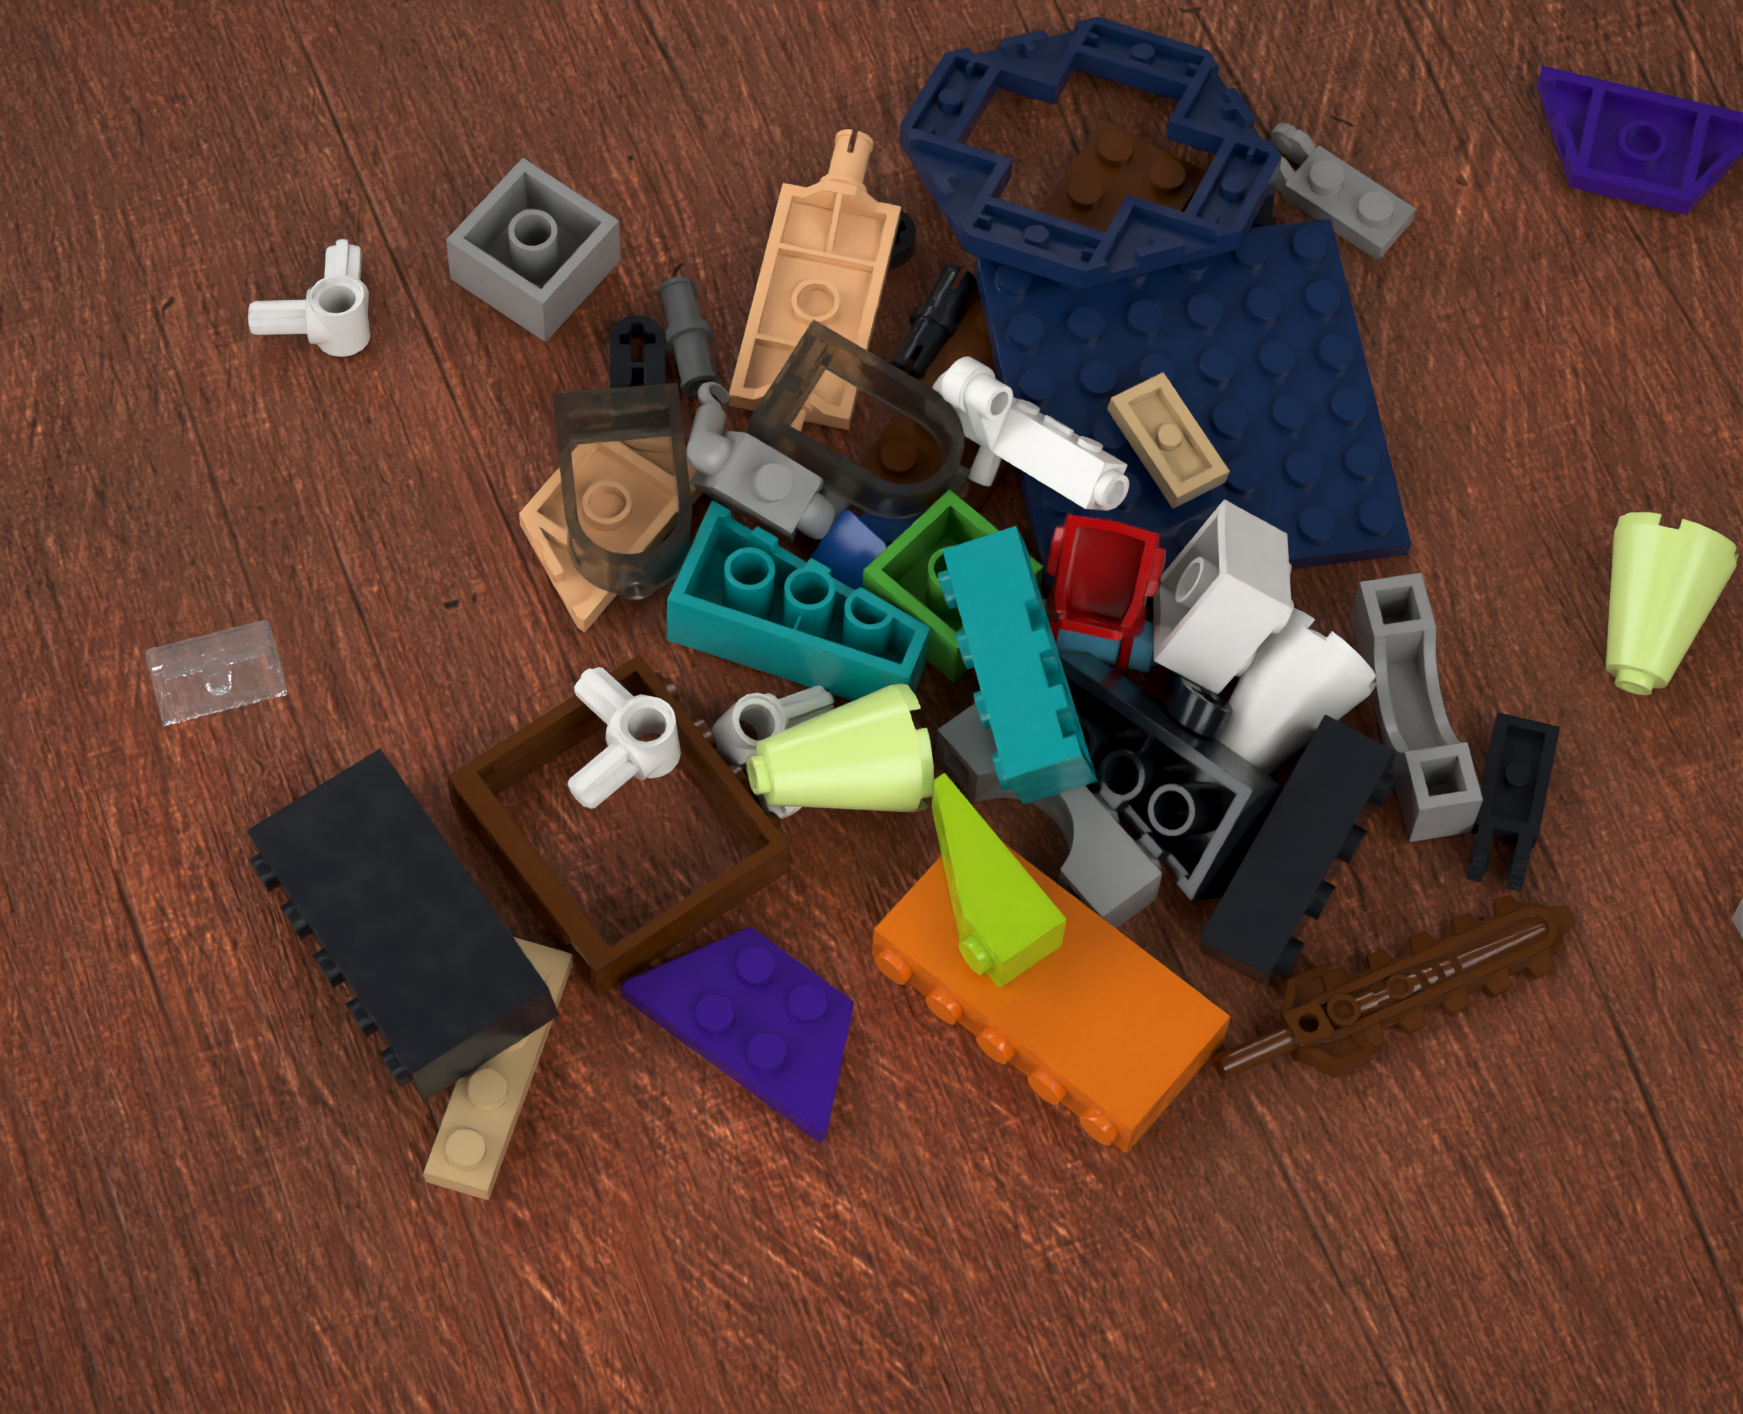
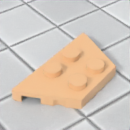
M594 426L519 513L521 528L577 628L583 632L588 630L703 493L689 484L697 470L688 463L686 457L687 447L673 445V437L654 434L633 436L625 430Z

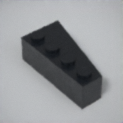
M1324 715L1199 938L1201 952L1267 988L1270 987L1277 973L1286 978L1289 976L1305 946V943L1298 939L1310 917L1319 921L1323 916L1337 888L1331 884V881L1343 862L1348 865L1353 862L1368 833V830L1363 828L1375 807L1382 809L1398 780L1399 775L1392 771L1394 750L1332 717Z

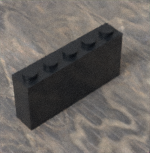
M381 748L247 830L257 851L256 855L248 859L252 869L268 893L277 887L281 889L289 902L282 905L280 909L298 938L302 940L310 934L321 949L312 956L331 987L334 989L342 983L345 984L354 998L345 1005L363 1035L367 1038L377 1032L385 1043L387 1049L380 1052L379 1056L399 1087L411 1082L422 1100L426 1101L559 1016L549 987Z

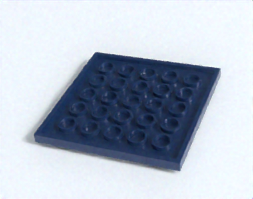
M1331 219L1251 227L1239 249L1084 289L986 258L977 257L974 269L998 381L1012 389L1014 398L1026 400L1037 405L1040 408L1039 412L1041 414L1048 415L1074 430L1073 433L1078 436L1087 437L1103 445V451L1127 464L1124 475L1129 480L1127 495L1121 504L1109 511L1085 509L1017 468L1036 561L1043 566L1041 585L1044 599H1047L1054 578L1046 573V558L1049 555L1051 539L1055 527L1064 524L1067 514L1116 520L1160 533V546L1166 549L1163 573L1224 499L1287 533L1291 569L1405 556L1411 547V541ZM1164 372L1230 471L1225 483L1174 509L1107 410L1112 397Z

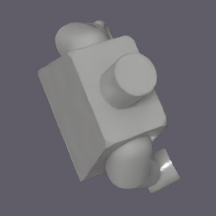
M715 382L703 383L698 390V399L702 406L696 411L686 448L688 463L697 470L689 484L789 544L793 543L799 531L816 540L824 538L839 514L846 508L848 509L850 505L857 503L872 473L868 470L864 474L852 471L845 465L848 457L840 456L823 489V479L755 437L744 432L724 430L726 414L721 409L720 403L711 394L718 397L723 404L729 402L730 395L724 387Z

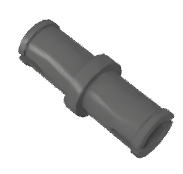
M673 277L663 282L658 288V296L662 302L668 326L664 333L667 350L675 355L682 393H686L689 398L698 399V390L703 383L715 382L720 385V378L717 375L710 348L714 342V334L710 323L703 319L696 282H692L689 277Z

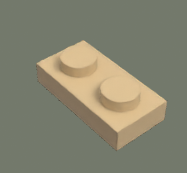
M1164 372L1110 399L1107 408L1108 412L1173 509L1226 482L1230 472Z

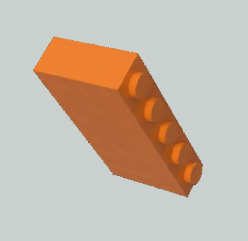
M1006 844L1005 846L1064 915L1067 921L1062 946L999 989L987 973L983 975L975 973L959 950L958 943L960 940L941 855L874 928L872 955L875 957L874 960L877 967L893 982L899 985H904L907 982L926 997L925 1001L928 1007L941 1020L951 1025L958 1022L977 1037L976 1041L979 1047L991 1059L1002 1065L1010 1062L1028 1077L1029 1085L1042 1099L1053 1105H1058L1061 1102L1080 1117L1079 1122L1083 1129L1097 1142L1106 1146L1113 1143L1127 1154L1224 1042L1231 1016Z

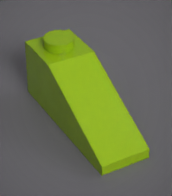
M943 773L934 780L932 812L960 940L958 943L959 950L975 973L978 975L987 973L1000 989L1062 946L1067 919L950 778Z

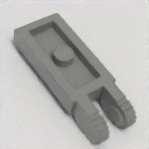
M1282 122L1272 130L1270 140L1277 150L1300 166L1294 172L1287 159L1281 158L1279 175L1275 181V189L1282 192V198L1315 220L1331 219L1335 233L1374 259H1380L1413 222L1416 208L1320 145L1316 148L1310 137L1300 129L1297 130L1294 126L1289 125V123L1285 124Z

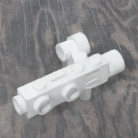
M960 358L934 383L929 397L931 410L953 423V429L980 445L968 478L984 486H991L1001 460L1004 459L1085 509L1109 511L1121 504L1126 497L1129 489V480L1124 475L1127 464L1103 451V445L1087 437L1078 436L1073 433L1074 430L1048 415L1041 414L1039 412L1040 408L1037 405L1026 400L1014 398L1012 389L995 379L993 370L974 358Z

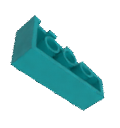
M714 500L711 501L667 599L666 640L811 688L817 685L823 686L827 692L851 701L886 686L899 683L908 685L915 694L926 668L930 636L929 626L862 587L853 590L831 577L832 569L813 558H810L808 562L800 559L778 546L779 538L758 526L754 530L749 529L731 518V510Z
M1017 526L943 549L948 570L939 572L938 579L949 610L957 607L959 609L964 630L955 633L966 669L975 667L981 691L974 692L973 695L984 729L991 728L998 752L992 753V760L1003 791L1012 788L1024 805L1097 782L1098 780L1028 550Z

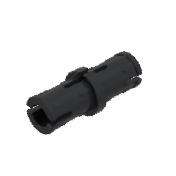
M946 264L943 266L940 276L925 304L916 306L910 316L909 322L912 327L897 353L889 362L891 372L898 378H901L910 360H916L905 381L907 383L916 385L920 378H924L927 368L936 357L941 346L946 343L949 337L953 338L958 329L955 321L970 295L978 286L976 278L969 271H966L957 289H951L961 269L958 265Z

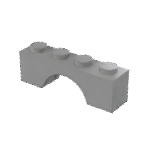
M1422 573L1362 581L1359 583L1350 619L1359 653L1376 675L1373 682L1377 683L1370 695L1383 745L1394 750L1392 771L1399 775L1394 787L1408 841L1414 842L1470 833L1483 798L1468 743H1462L1456 738L1445 712L1436 662L1437 628Z
M976 703L937 729L935 758L974 803L994 798L1020 800L1012 788L1003 791L992 760V753L998 752L991 728L984 729ZM1084 785L1031 802V804L1039 807L1055 820L1066 838L1069 855L1060 869L1058 884L1116 929L1157 899L1162 877L1159 860H1155L1139 839L1135 842L1119 825L1120 820L1117 812L1113 811L1098 793L1093 795Z

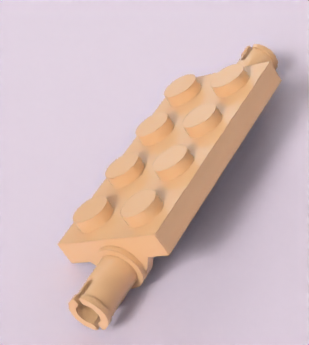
M851 129L837 132L828 175L823 176L819 183L809 187L787 183L782 184L729 392V406L767 414L761 442L777 450V446L780 444L778 452L795 462L804 421L845 430L850 428L901 218V206L877 202L867 193L863 180L874 142L869 135L858 131L854 151L851 153Z

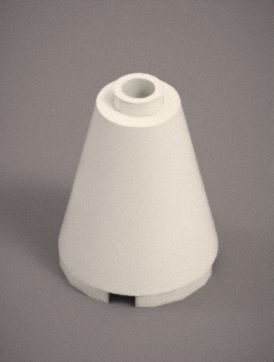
M1293 608L1291 617L1285 627L1277 634L1270 633L1257 648L1251 666L1240 677L1230 697L1229 703L1233 712L1216 739L1267 775H1270L1309 744L1325 714L1338 721L1366 699L1377 685V683L1373 682L1376 678L1373 669L1361 655L1333 631L1326 638L1319 632L1308 629L1315 619L1296 608Z

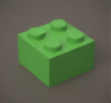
M949 489L863 570L862 588L930 627L927 661L954 683L967 671L955 634L964 630L958 607L949 610L939 583L938 573L948 570L942 550L999 532L1000 530ZM1029 555L1040 590L1043 566Z

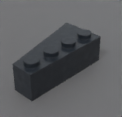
M1059 652L1098 780L1095 783L1101 789L1098 794L1113 811H1120L1142 836L1139 839L1142 845L1155 860H1163L1179 879L1176 884L1191 901L1223 897L1284 786L1218 740L1206 738L1178 722L1167 712L1164 703L1091 653Z

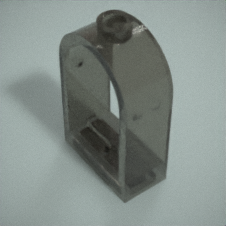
M814 319L752 414L746 432L823 479V487L869 514L887 519H905L923 514L949 489L959 496L972 470L960 464L964 451V431L960 418L953 406L945 401L939 392ZM828 370L927 429L939 446L942 456V468L935 475L922 482L913 484L888 482L791 427L825 371Z
M678 383L552 394L566 541L570 559L582 577L594 586L611 593H616L619 597L627 600L647 598L656 589L666 585L679 574L693 541L692 500ZM669 437L678 521L672 533L658 546L641 553H616L595 544L585 534L578 519L570 445Z

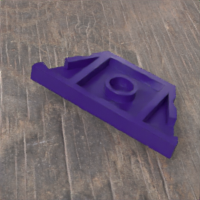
M1546 66L1541 68L1537 89L1569 187L1687 215L1743 156V112Z
M751 927L635 976L622 985L621 997L820 1144L825 1140L829 1130L836 1088L838 1087L845 1044L852 1020L854 1001Z

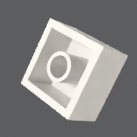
M1224 499L1162 574V584L1157 596L1153 597L1154 661L1217 695L1234 676L1241 677L1251 666L1257 648L1270 633H1279L1285 627L1293 612L1294 602L1291 600L1290 589L1292 566L1289 563L1287 533Z

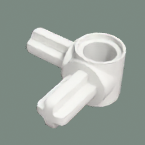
M339 239L336 241V245L328 247L325 256L324 278L307 290L306 300H273L251 303L248 309V323L251 333L254 335L307 334L310 344H317L323 352L331 356H350L363 350L368 344L371 334L368 321L369 291L366 285L360 281L362 263L360 247L350 245L347 239Z
M601 667L595 669L588 668L581 674L580 680L574 686L576 696L608 725L606 728L608 747L572 776L568 782V787L575 799L584 807L592 809L601 804L633 776L639 780H645L646 778L662 777L671 772L679 763L681 749L675 714L667 702L660 698L643 694L634 697ZM644 734H661V737L654 741L643 742L637 740Z
M819 685L781 699H777L770 693L747 694L730 707L714 724L712 734L717 743L715 751L727 764L735 763L747 772V759L749 756L756 755V746L759 741L833 710L834 698L831 692H827L823 686ZM739 720L746 721L753 726L758 740L751 739L744 734ZM763 794L757 795L765 814L773 811L781 819H784L801 809V807L769 805Z

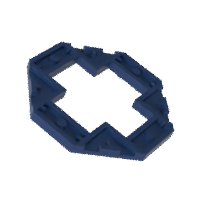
M1101 17L1075 22L1074 31L1051 37L1043 29L1001 39L999 49L988 52L972 53L969 47L946 52L901 122L899 137L900 145L967 253L1080 289L1239 249L1279 175L1282 158L1271 140L1264 141L1255 129V116L1235 87L1228 89L1218 75L1219 64L1209 50ZM1079 70L1108 81H1115L1154 93L1160 97L1179 101L1168 121L1166 139L1190 146L1196 150L1215 154L1216 156L1185 212L1126 195L1107 231L1103 232L999 199L1011 178L1013 159L972 147L965 143L998 88L1054 105L1073 72Z

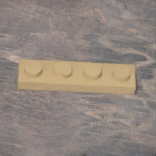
M513 937L549 987L556 1008H558L573 966L572 954ZM553 1020L457 1080L424 1170L425 1182L489 1201Z

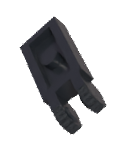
M1497 712L1480 787L1483 801L1471 834L1476 835L1471 850L1466 879L1477 882L1482 881L1483 875L1488 870L1490 861L1489 849L1491 839L1493 838L1515 844L1505 873L1506 889L1521 891L1531 848L1535 847L1539 836L1559 736V726Z

